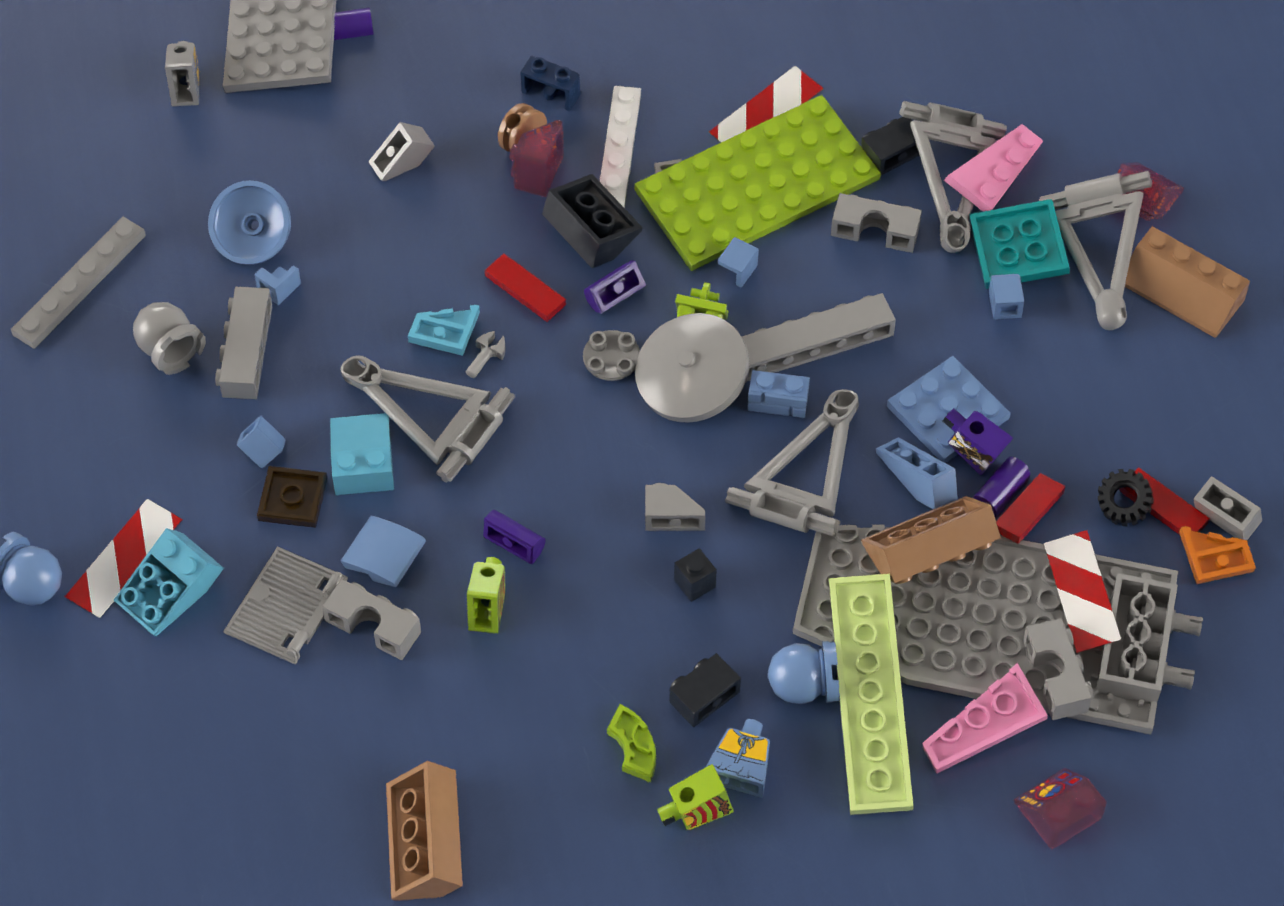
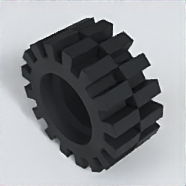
M1118 469L1119 473L1116 474L1112 471L1109 473L1108 479L1104 477L1102 486L1098 488L1100 508L1104 516L1108 520L1110 518L1112 523L1116 525L1118 522L1122 526H1128L1127 523L1131 522L1132 525L1138 524L1137 520L1141 519L1143 521L1146 518L1145 514L1147 512L1150 514L1152 510L1153 493L1150 484L1140 472L1136 474L1133 469H1129L1128 472H1124V469ZM1123 487L1132 488L1137 493L1136 502L1127 508L1120 507L1114 502L1115 493Z

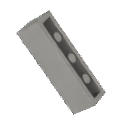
M235 287L234 297L228 300L230 320L225 321L224 324L226 344L220 347L222 367L216 370L215 377L216 386H220L223 398L257 399L272 310L269 288Z

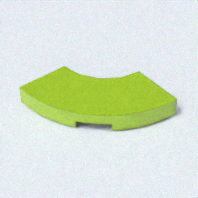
M620 704L607 728V734L616 739L623 749L624 761L622 771L651 783L656 767L655 743L646 723L634 711Z

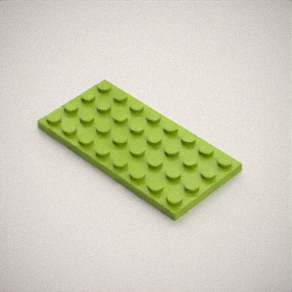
M820 95L635 183L634 190L688 268L693 271L718 259L734 237L746 243L753 242L837 201L840 193L849 195L880 180L881 173L824 96Z

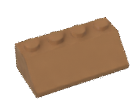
M1152 226L1138 243L1130 258L1125 287L1216 338L1245 301L1250 280Z
M965 496L861 539L880 574H890L891 582L903 584L912 580V576L917 573H928L938 569L939 564L943 562L961 560L966 556L965 553L969 551L987 549L992 546L991 542L1000 539L1001 536L991 505Z
M426 761L386 783L391 899L395 901L442 897L463 886L456 770Z

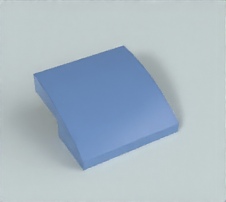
M370 516L341 559V563L346 569L368 574L373 582L397 587L426 540L423 536L399 524Z

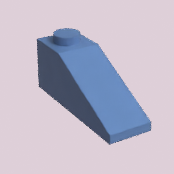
M899 437L876 448V454L919 502L931 509H936L958 499L955 468Z

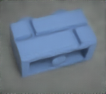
M752 370L748 394V411L805 418L810 377Z

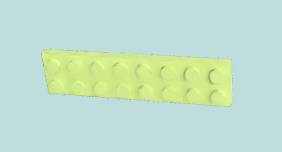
M890 574L829 578L850 815L913 810Z

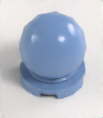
M11 532L2 537L6 542L0 547V591L4 589L7 595L15 602L30 606L41 605L52 598L61 585L62 571L58 559L47 549L30 546L29 540L17 532Z
M822 641V649L820 648L818 651L808 644L800 643L786 646L772 657L767 675L775 695L786 702L799 705L813 702L819 695L826 697V703L839 701V680L832 678L831 666L838 665L835 642Z

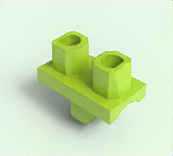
M704 282L702 290L692 288L690 296L677 294L675 300L677 317L703 313L727 320L729 311L727 310V304L718 303L720 294L710 292L711 284Z

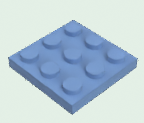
M951 356L888 399L886 406L944 463L958 455L948 443L955 432L942 422L953 408L966 419L974 411H978L997 426H1000L1010 418V412L954 356Z

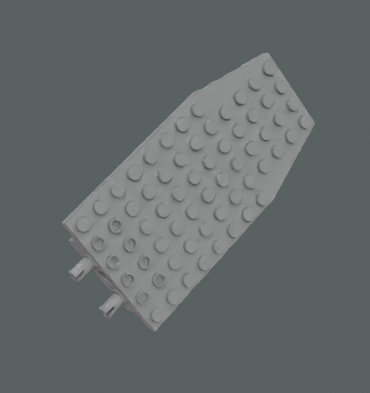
M839 525L838 533L833 536L816 531L793 626L794 635L821 647L822 641L834 642L829 578L880 574L865 550L861 539L890 527L885 528L884 525H872V528H857L856 525ZM1001 536L1000 539L991 542L992 546L989 548L969 551L965 553L966 556L961 560L943 562L939 564L938 569L928 573H917L912 576V580L903 584L891 582L902 683L977 699L988 690L990 685L996 680H1000L1009 672V669L1018 663L1044 710L1050 714L1043 696L1045 680L1057 677L1061 673L1051 665L1033 667L1023 642L1026 626L1062 618L1065 629L1069 628L1044 544L1025 540L1016 544ZM1095 554L1121 640L1079 653L1076 652L1075 646H1072L1075 655L1079 654L1084 667L1082 674L1085 682L1089 681L1091 683L1094 698L1090 701L1088 712L1067 718L1151 735L1154 727L1157 702L1163 684L1191 690L1195 670L1167 665L1166 656L1170 633L1176 631L1199 637L1203 617L1176 613L1174 606L1178 584H1176L1177 570Z

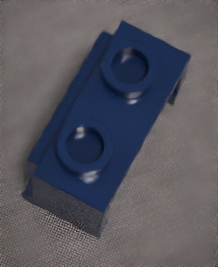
M531 56L520 72L522 93L527 94L535 81L547 85L544 89V98L546 100H553L558 91L562 90L566 94L565 110L570 111L582 93L580 90V75L577 72L546 61L544 58Z

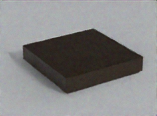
M269 466L257 512L258 521L316 528L327 482V472Z

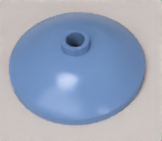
M241 181L224 189L213 202L208 217L209 235L215 248L227 259L244 265L259 264L274 257L285 245L291 228L290 211L282 195L273 187L259 181ZM254 221L259 222V226L256 230H252L251 225Z

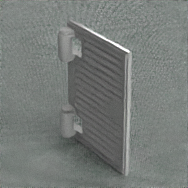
M277 546L223 633L292 664H296L300 658L299 651L303 644L308 645L324 619L322 606L341 579L347 581L348 577ZM327 580L328 583L326 584L323 591L320 590L319 588L322 585L323 581ZM289 637L293 638L287 648L283 647Z

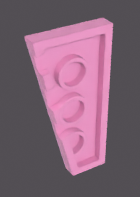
M1021 124L949 174L944 181L983 212L992 210L1042 144L1043 140Z
M1016 663L1000 680H996L979 698L970 702L955 718H951L922 743V748L936 773H939L1046 720L1048 715L1019 664Z

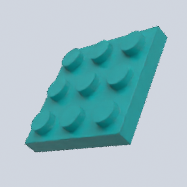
M1052 199L969 214L986 289H989L991 275L1019 274L1022 283L1070 274V267Z

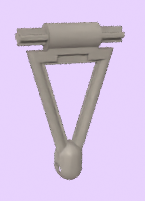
M903 101L899 114L902 117L914 119V121L910 122L940 219L941 246L949 253L960 252L967 246L970 239L968 220L974 204L962 196L958 210L951 211L929 140L977 150L979 154L994 144L996 139L1004 137L1007 126L1002 123L984 120L982 114L932 102L924 106Z
M1149 171L1122 177L1121 173L1067 185L1065 186V191L1041 196L1039 201L1052 199L1055 210L1068 207L1055 211L1060 232L1095 301L1098 322L1105 330L1117 329L1126 321L1127 313L1123 293L1143 192L1126 193L1152 187ZM1126 211L1110 289L1104 290L1071 224Z
M364 356L350 357L341 366V374L344 380L363 390L436 465L443 460L447 453H450L437 471V475L442 477V481L446 483L454 479L464 464L469 465L473 462L503 422L502 414L515 398V395L510 392L509 388H500L487 405L485 403L490 398V391L381 369L375 362ZM384 383L465 400L466 402L434 442L379 385Z
M844 389L831 393L824 405V412L744 484V488L747 491L735 487L729 488L725 502L750 510L751 516L804 533L811 529L830 536L836 535L840 520L831 517L835 514L849 423L859 406L858 395L851 390ZM829 426L834 427L823 496L771 481L778 472Z

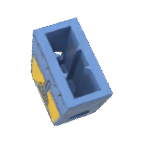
M747 719L742 731L728 728L707 766L714 765L724 787L763 798L770 740L760 736L763 725L759 721Z

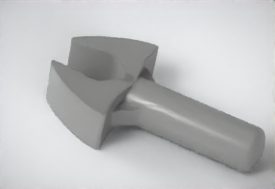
M495 331L488 332L476 339V347L480 348L481 352L466 370V374L469 377L475 378L491 357L503 360L505 355L504 336H502L497 345L489 347V344L495 339Z

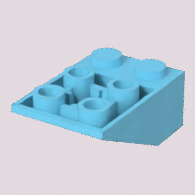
M166 528L117 594L114 601L151 634L157 636L208 591L224 568L185 534Z

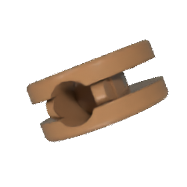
M520 103L512 107L503 118L499 127L498 143L500 147L519 158L531 155L532 153L529 152L530 146L534 142L544 139L540 137L545 136H541V128L547 126L545 114L526 103ZM536 131V138L525 142L524 135Z

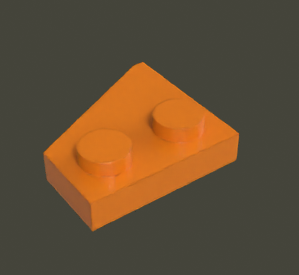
M1181 527L1179 533L1196 584L1254 572L1256 569L1247 540L1234 537L1225 538L1221 534L1213 532L1204 534L1191 531V527Z

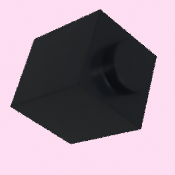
M700 548L674 562V581L691 602L716 588L717 569Z

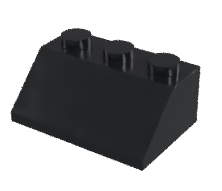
M593 174L549 190L542 215L591 268L614 260L642 232L643 228Z

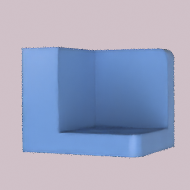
M734 237L718 258V264L737 273L736 285L742 288L758 266L759 249Z
M294 265L288 271L278 267L271 274L264 268H261L254 274L257 288H269L271 300L277 305L285 300L301 284L299 269Z
M991 275L989 297L993 320L1021 318L1024 296L1020 275Z
M260 416L240 434L237 446L260 468H263L282 452L285 438Z

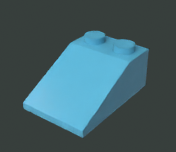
M386 413L330 418L331 464L335 495L394 490L389 416Z

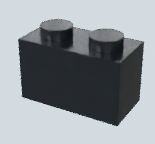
M906 117L893 119L887 125L876 131L872 130L862 137L861 147L880 171L881 175L920 156L910 122L913 121L912 119Z
M716 653L709 659L704 658L699 661L692 672L686 676L678 677L671 684L670 703L694 728L740 693L741 678Z

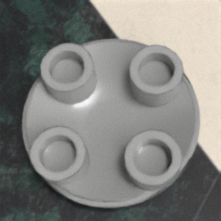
M617 330L595 331L590 335L589 341L584 347L583 361L585 367L593 376L606 381H616L634 372L640 349L634 335L630 332Z

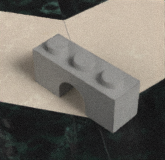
M840 193L832 218L831 236L858 241L860 233L865 228L878 227L887 234L886 248L913 253L920 228L922 210Z
M341 579L322 606L325 621L349 634L363 621L377 622L379 626L374 632L376 648L400 660H403L421 634L420 620L413 611L407 608L401 609L393 605L384 596H375L367 592L362 585L356 582L349 583Z
M1062 618L1026 626L1023 642L1032 666L1051 665L1061 673L1057 677L1046 679L1043 689V696L1052 720L1088 712L1090 701L1094 698L1091 683L1089 681L1085 682L1083 677L1084 667L1080 655H1075L1072 647L1074 640L1071 630L1069 628L1065 629Z

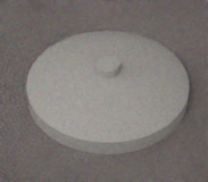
M703 313L683 315L661 325L649 336L642 346L635 367L637 387L647 405L661 417L676 422L702 421L725 410L741 393L749 373V353L739 332L724 319Z

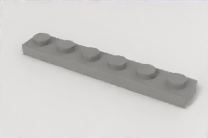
M122 217L11 328L13 336L35 349L146 236L145 230L127 218Z

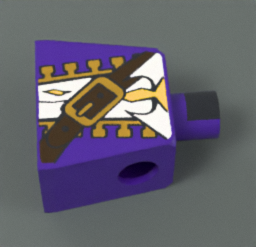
M953 408L942 420L943 423L955 432L948 441L949 445L980 476L1013 439V437L978 411H974L966 419Z

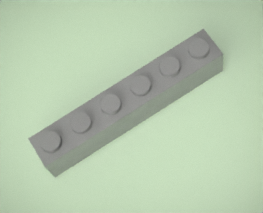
M883 293L865 296L861 300L852 303L839 304L823 312H813L806 317L797 320H787L780 325L768 329L761 328L754 333L742 336L750 360L746 382L751 380L752 370L776 373L894 336L896 319Z

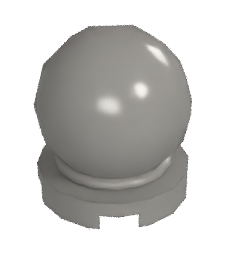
M169 302L149 304L139 311L133 323L134 339L138 347L149 355L157 369L164 371L166 375L176 374L187 369L190 366L187 361L196 352L201 355L206 344L205 336L196 325L190 324L185 313Z

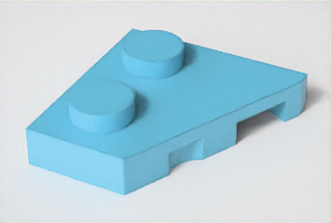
M470 305V310L453 312V308L439 312L417 313L408 334V342L463 356L478 319L480 307L478 305Z

